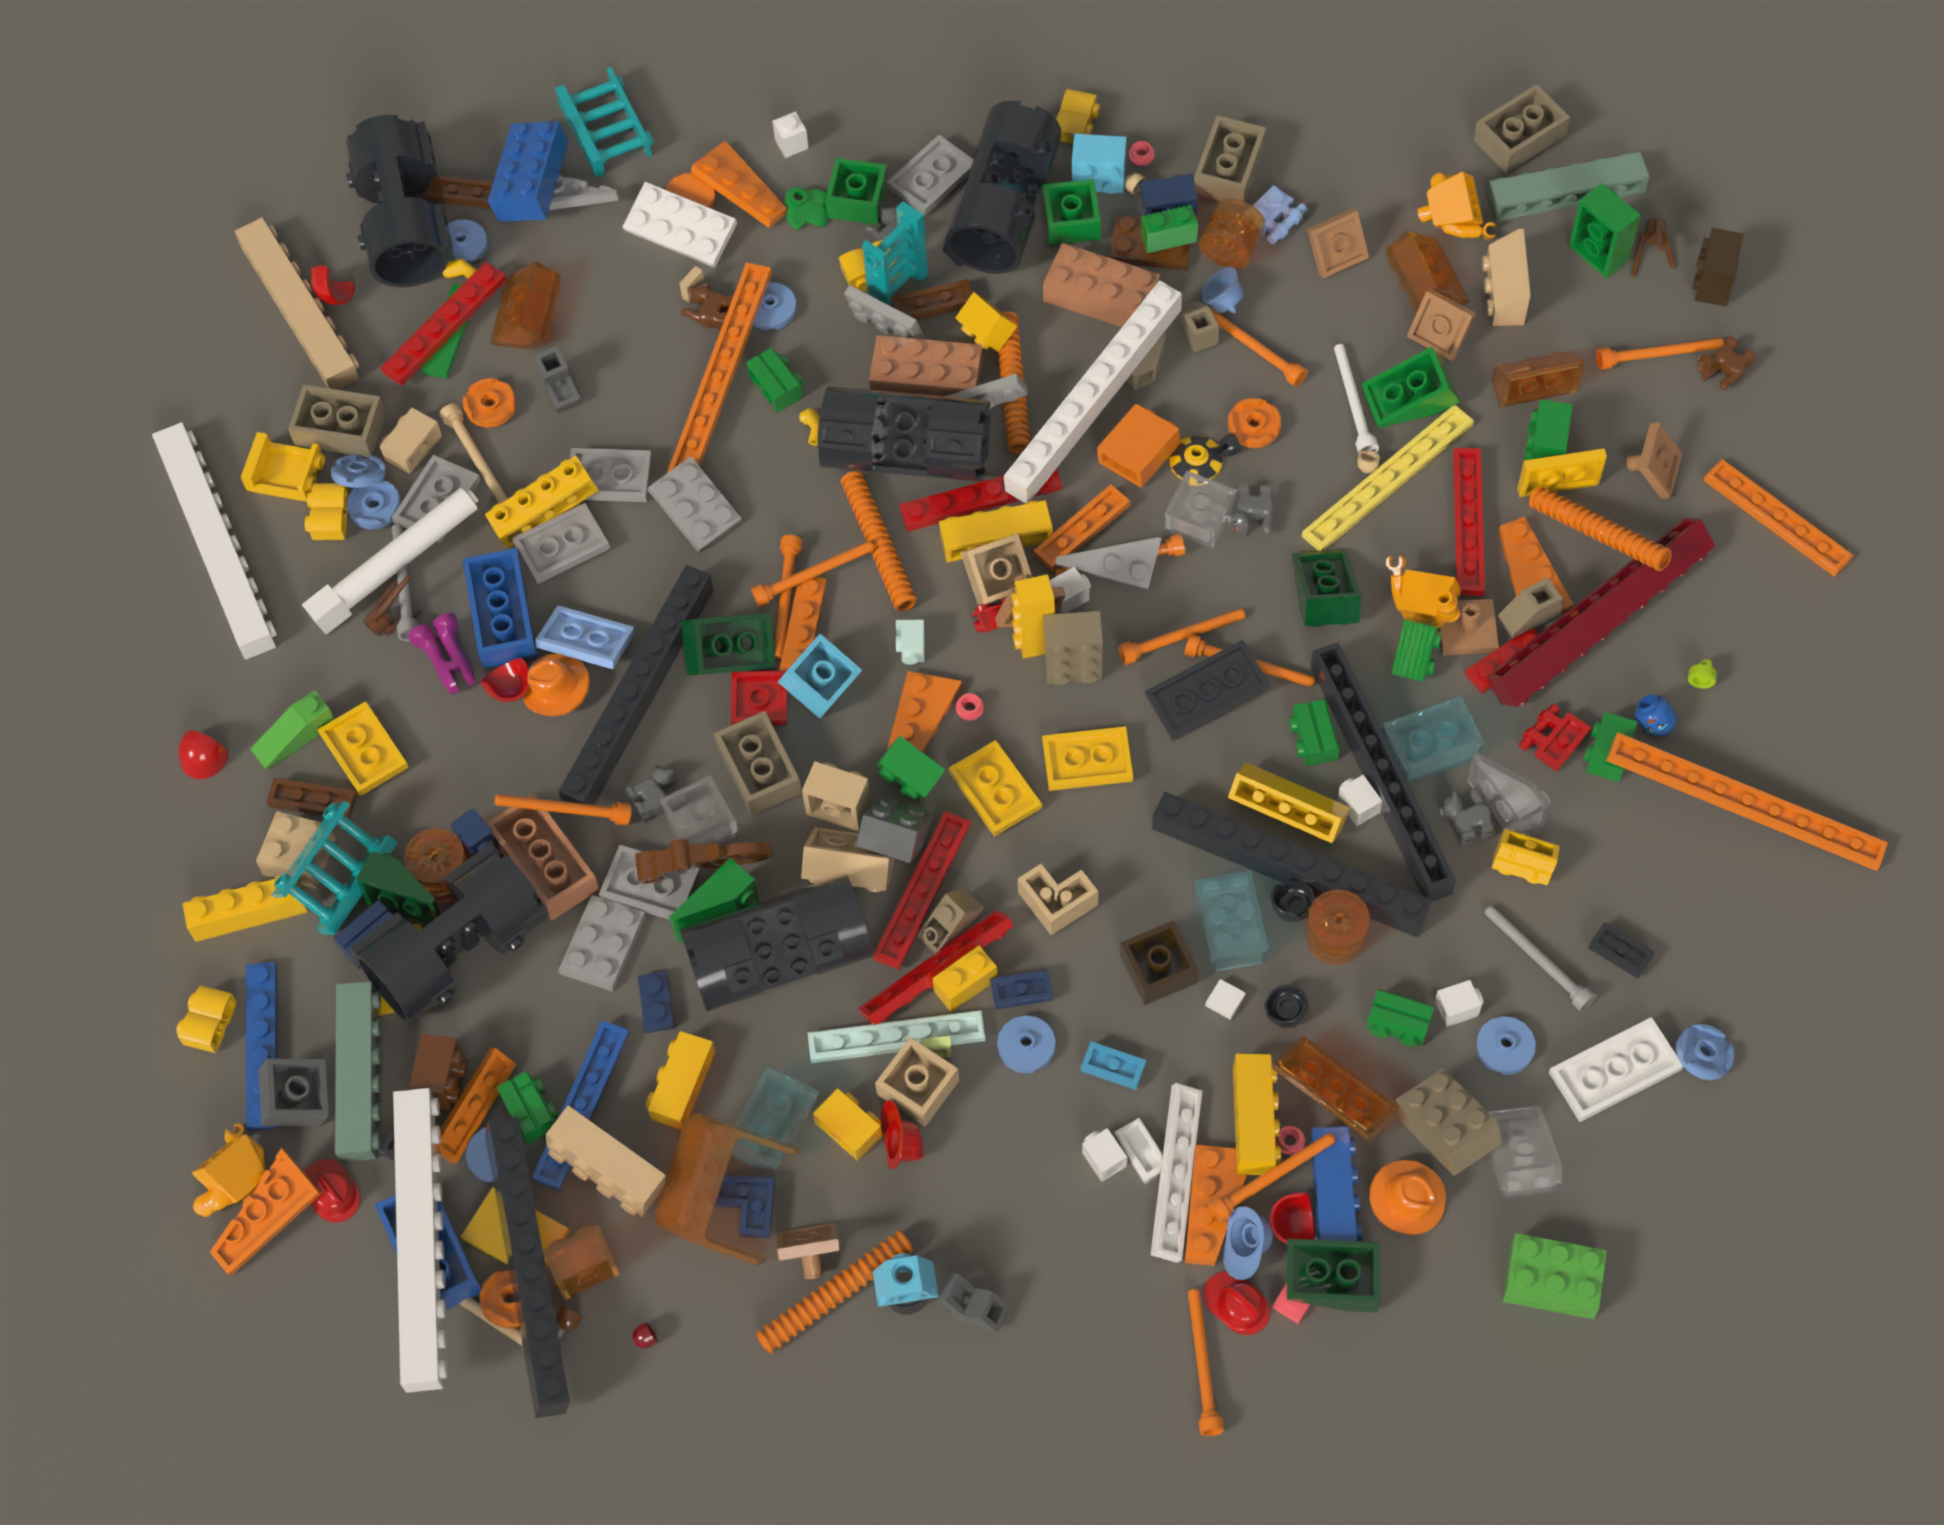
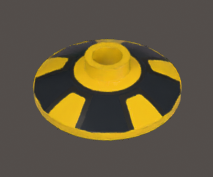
M1188 436L1180 440L1179 446L1169 456V463L1173 473L1181 480L1189 483H1204L1213 479L1220 472L1223 465V455L1213 440L1203 436ZM1198 453L1200 456H1193L1192 454Z

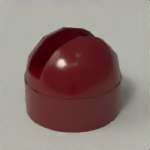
M647 1321L634 1329L632 1338L637 1347L645 1349L658 1343V1339Z

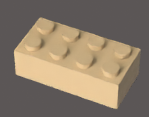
M570 1106L566 1107L546 1133V1144L550 1157L561 1164L564 1161L570 1164L575 1175L584 1181L588 1178L597 1184L596 1189L608 1198H611L613 1195L622 1202L620 1206L631 1215L638 1213L643 1217L664 1190V1173Z

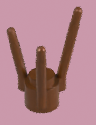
M1657 217L1648 219L1645 222V230L1640 232V241L1631 272V277L1633 278L1636 276L1646 241L1651 245H1657L1659 252L1663 251L1664 243L1671 269L1675 268L1665 220Z
M405 576L396 588L397 580H393L373 610L363 620V623L377 636H380L383 632L388 636L397 628L399 620L390 624L389 622L392 620V617L385 610L409 582L410 576ZM414 610L412 612V618L420 614L421 610Z

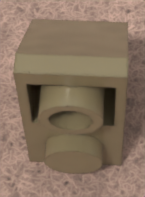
M1199 301L1183 305L1182 310L1176 316V320L1193 353L1217 345L1219 325L1209 306Z
M1165 333L1161 335L1127 378L1126 382L1133 391L1157 379L1165 352Z
M1547 577L1523 589L1498 614V618L1513 639L1560 615L1562 597Z
M965 888L946 893L917 936L934 953H937L965 933L972 926L984 907Z

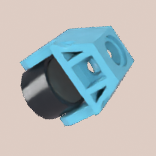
M902 1253L893 1256L891 1260H886L873 1271L878 1307L888 1305L894 1312L902 1315H911L920 1311L929 1298L938 1297L934 1265L930 1260L917 1255L910 1256L908 1253Z

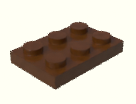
M1115 214L1109 258L1130 265L1187 270L1191 243L1146 253L1141 238L1142 216Z

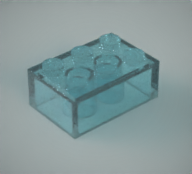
M1462 696L1383 723L1382 727L1384 736L1408 784L1480 759L1485 744Z
M1251 870L1194 880L1193 896L1210 972L1267 963L1269 946Z

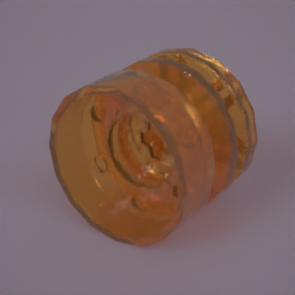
M1237 199L1218 201L1209 217V223L1205 226L1204 233L1199 239V247L1202 253L1212 262L1226 268L1234 267V269L1245 267L1250 262L1252 254L1256 249V243L1260 240L1264 231V217L1255 207Z
M431 828L421 831L410 840L405 849L404 862L406 869L435 898L436 902H447L454 899L449 889L445 886V877L468 860L462 842L454 833L446 829Z
M1332 890L1321 894L1314 900L1308 914L1306 943L1309 951L1318 960L1330 965H1343L1357 958L1366 944L1369 928V912L1366 904L1357 895L1346 890ZM1336 920H1341V924L1335 923Z

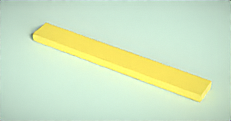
M1457 405L1450 407L1303 530L1302 537L1317 551H1325L1470 429L1474 424V420Z

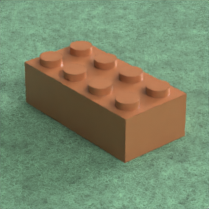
M1062 243L1043 282V302L1123 327L1159 282L1161 274Z
M877 335L869 377L870 390L948 396L979 386L983 365L982 345Z
M534 793L527 796L529 798H537ZM510 807L486 822L492 829L504 856L507 855L517 865L535 888V894L538 897L536 901L545 904L551 921L599 891L595 875L547 811Z

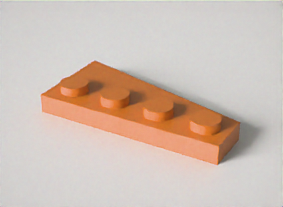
M726 141L692 165L691 173L768 228L786 215L787 208Z
M1525 516L1500 525L1499 535L1505 559L1508 562L1509 576L1515 595L1517 596L1523 589L1548 577L1562 597L1561 614L1573 608V602Z
M908 671L888 748L898 736H901L922 753H925L929 741L934 737L939 728L938 725L949 711L954 697L961 690L962 681Z
M1196 1145L1185 1263L1215 1266L1227 1234L1229 1218L1219 1223L1209 1210L1207 1202L1217 1196L1219 1198L1222 1196L1228 1197L1244 1186L1247 1175L1237 1174L1236 1149Z
M280 1149L273 1165L260 1178L261 1182L251 1196L247 1197L242 1204L243 1208L235 1220H231L210 1251L211 1255L228 1275H233L322 1194L285 1149Z

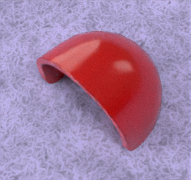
M316 266L311 269L312 288L321 301L330 305H342L352 299L355 291V284L352 281L338 282L328 280L329 269L326 266Z
M516 658L487 674L479 681V684L494 700L506 703L514 702L525 695L530 685L527 681L529 668L522 658Z
M188 730L184 733L178 747L180 767L187 776L194 779H206L216 775L223 768L229 756L226 748L218 741L194 730Z
M1307 1191L1284 1196L1274 1204L1271 1210V1229L1275 1236L1286 1244L1287 1239H1315L1313 1212Z

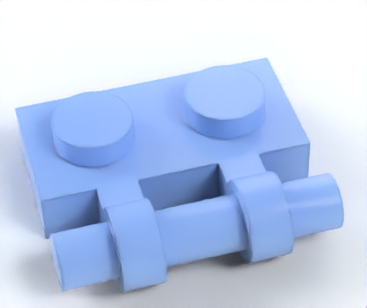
M1273 185L1241 217L1240 224L1260 238L1266 232H1269L1267 240L1271 244H1275L1279 239H1284L1288 234V230L1303 219V215L1307 212V207L1300 203L1296 208H1291L1294 199ZM1281 217L1284 218L1281 223H1276Z

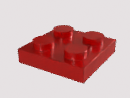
M786 671L732 672L731 725L763 711L766 712L772 726L787 725L788 691L778 683Z

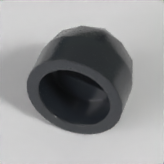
M1232 433L1227 434L1219 441V451L1225 450L1222 453L1223 456L1231 457L1242 451L1239 441Z

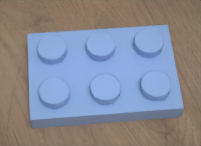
M557 605L536 638V648L614 669L634 636V627Z

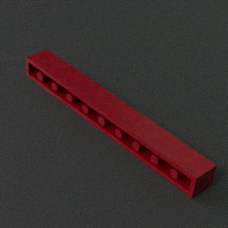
M1684 518L1655 541L1657 544H1662L1671 550L1670 562L1663 570L1657 571L1654 567L1651 568L1647 564L1641 563L1640 560H1631L1490 673L1486 678L1500 704L1520 707L1527 703L1532 694L1545 688L1549 681L1557 674L1565 672L1569 668V664L1574 660L1585 656L1589 652L1590 647L1606 639L1609 636V632L1616 626L1626 623L1631 614L1647 606L1652 597L1664 592L1668 588V584L1676 578L1685 575L1688 572V568L1694 563L1705 559L1707 553L1715 547V544L1702 519Z

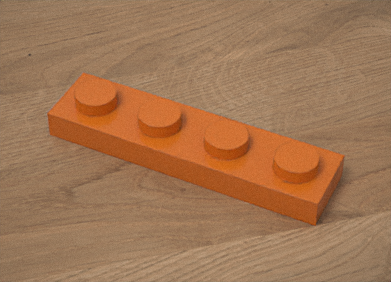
M1110 484L1033 550V556L1053 573L1055 569L1060 567L1055 565L1057 557L1076 553L1130 507V500Z
M814 577L797 585L779 671H787L816 639L827 585L826 578Z
M489 1048L440 1129L441 1142L436 1144V1153L440 1154L450 1163L457 1164L499 1094L497 1087L508 1080L517 1065L498 1049Z

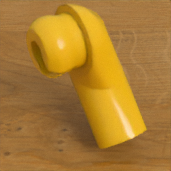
M455 259L448 262L442 274L446 278L463 275L469 279L477 269L463 259Z
M807 408L800 413L799 419L804 425H809L811 428L808 439L809 444L817 446L820 415L816 410Z

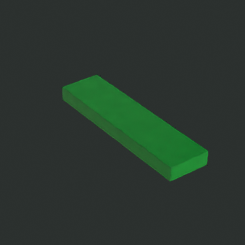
M453 283L447 300L462 285ZM470 318L422 366L421 370L424 375L448 379Z

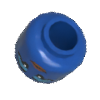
M1651 694L1638 702L1635 718L1648 736L1662 737L1668 735L1673 730L1677 721V713L1667 698Z

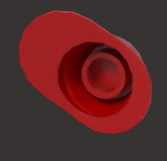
M887 1100L881 1111V1131L887 1151L888 1166L890 1169H895L900 1162L922 1159L924 1155L923 1138L919 1127L914 1123L901 1119L897 1105L892 1100Z
M320 1159L311 1163L304 1170L305 1174L322 1193L311 1203V1206L323 1220L332 1223L343 1222L357 1212L360 1205V1191L346 1169L338 1161Z
M1227 1271L1216 1273L1206 1282L1203 1290L1205 1305L1227 1327L1242 1335L1256 1334L1264 1329L1269 1321V1304L1263 1294L1247 1280H1237L1231 1277Z

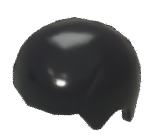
M1288 879L1281 885L1275 884L1270 895L1274 912L1287 922L1302 921L1309 917L1315 909L1316 897L1314 891L1302 881Z
M1279 985L1270 991L1264 1007L1267 1017L1273 1024L1281 1028H1295L1306 1019L1309 1012V1001L1302 989L1293 985Z

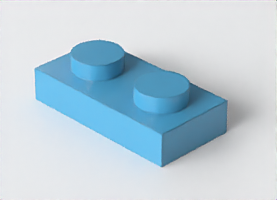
M1091 1041L1081 1065V1072L1137 1090L1146 1066V1060Z

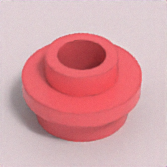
M1138 141L1130 148L1129 159L1138 166L1148 165L1154 159V149L1148 142Z
M973 693L964 694L956 703L957 714L967 721L978 719L984 711L982 699ZM967 706H973L975 709L968 711L965 708Z
M1285 1126L1280 1129L1279 1137H1275V1145L1281 1147L1282 1154L1292 1156L1304 1148L1305 1136L1297 1127ZM1292 1138L1295 1140V1144L1289 1146L1284 1140Z

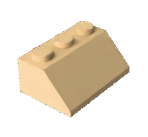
M1517 229L1490 244L1487 256L1482 257V270L1487 272L1488 277L1484 280L1485 294L1489 293L1490 298L1486 302L1487 316H1491L1492 326L1524 325L1530 300V285L1524 229Z
M814 827L804 845L801 878L809 879L811 883L816 884L847 874L852 887H863L869 892L886 891L891 880L895 858L857 847L859 833Z

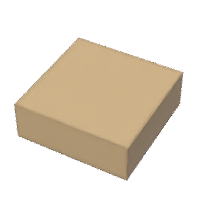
M697 266L680 282L682 299L689 303L692 299L689 288H695L705 283L703 270Z

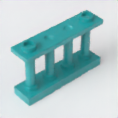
M611 67L606 68L608 82L585 91L569 94L564 85L555 88L558 104L596 178L605 175L603 164L607 163L606 160L641 146L648 158L652 156L650 146L654 144L649 130L644 131L623 91L625 86L621 76L615 75ZM611 91L614 92L617 98L616 101L585 113L582 111L578 112L576 109L578 104ZM623 109L627 119L596 131H587L585 127L588 122ZM630 128L633 129L637 136L604 150L601 148L597 149L595 146L597 141Z
M904 201L896 208L898 225L877 247L867 240L862 243L867 293L891 306V297L909 278L914 277L923 282L928 276L924 214Z
M346 801L332 803L326 808L322 815L324 820L289 870L277 878L274 883L276 888L271 894L274 898H284L289 893L319 916L318 920L320 921L315 929L323 935H335L363 893L356 878L371 852L391 854L398 843L391 836L371 837L343 815L350 806ZM336 824L367 847L366 851L368 853L363 860L357 861L327 838ZM320 847L351 870L350 874L352 876L347 883L341 884L311 861ZM304 870L335 893L334 897L336 899L331 907L328 906L326 908L295 884Z

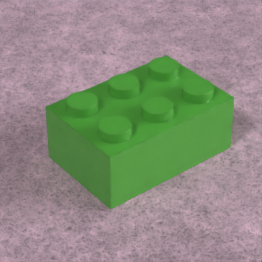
M1515 1233L1510 1245L1502 1302L1594 1319L1600 1306L1607 1250Z

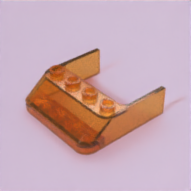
M705 1114L692 1115L684 1123L655 1211V1220L661 1228L686 1241L756 1266L764 1264L767 1257L707 1237V1228L735 1143L739 1139L745 1138L791 1155L801 1154L802 1148Z

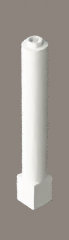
M459 488L333 588L327 584L305 601L302 606L327 635L352 615L349 609L478 509L475 505L478 499L470 489L464 491L462 488Z

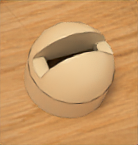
M1130 173L1124 179V187L1135 196L1140 193V183L1147 181V179L1139 173Z
M1371 450L1361 451L1357 459L1358 468L1365 474L1374 472L1379 465V454Z

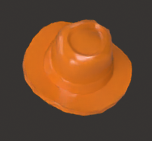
M561 654L545 655L534 661L528 670L527 681L530 686L525 695L522 696L523 701L529 710L545 716L567 714L583 703L589 690V671L584 663L578 659Z
M1401 1160L1383 1166L1376 1173L1370 1185L1369 1202L1375 1216L1386 1227L1398 1233L1418 1235L1428 1232L1440 1221L1445 1209L1446 1193L1444 1184L1435 1171L1416 1161Z

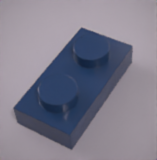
M1048 970L990 979L995 1010L1053 1001Z
M667 972L638 976L645 1033L675 1029Z

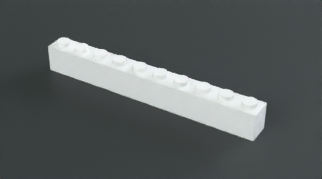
M1159 280L1006 472L1004 482L1007 493L1024 503H1028L1033 499L1182 310L1181 292Z
M181 422L153 433L152 436L244 659H249L276 648L272 637L277 636L271 620L265 622L263 616L268 614L262 599L256 600L254 594L259 592L253 577L248 579L246 576V572L250 571L245 557H238L236 551L241 550L235 534L229 535L228 530L232 529L227 514L221 515L219 511L224 506L218 493L212 494L210 488L215 487L209 471L204 473L202 470L206 463L201 452H195L193 448L198 444L192 430L186 432Z
M429 1088L393 1092L400 1384L406 1393L443 1389V1379L448 1378L446 1359L442 1360V1348H447V1335L445 1329L441 1330V1319L446 1318L445 1301L441 1300L440 1289L445 1288L444 1271L440 1270L439 1259H444L443 1241H439L438 1231L443 1230L442 1212H438V1201H442L441 1183H437V1173L441 1172L442 1165L440 1154H436V1144H440L441 1135L439 1126H435V1116L440 1115V1105L438 1098H434Z

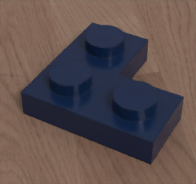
M715 1175L712 1205L713 1207L742 1208L739 1229L740 1237L770 1239L775 1178Z

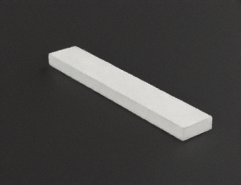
M1175 1083L1171 1087L1150 1254L1151 1256L1176 1263L1182 1261L1203 1091L1180 1083Z

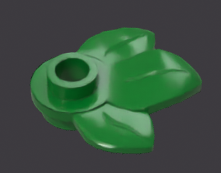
M802 187L790 188L785 195V203L788 207L786 214L788 223L795 230H799L805 222L825 227L827 220L825 199L827 193L818 189L807 191ZM794 196H799L802 200L797 201Z

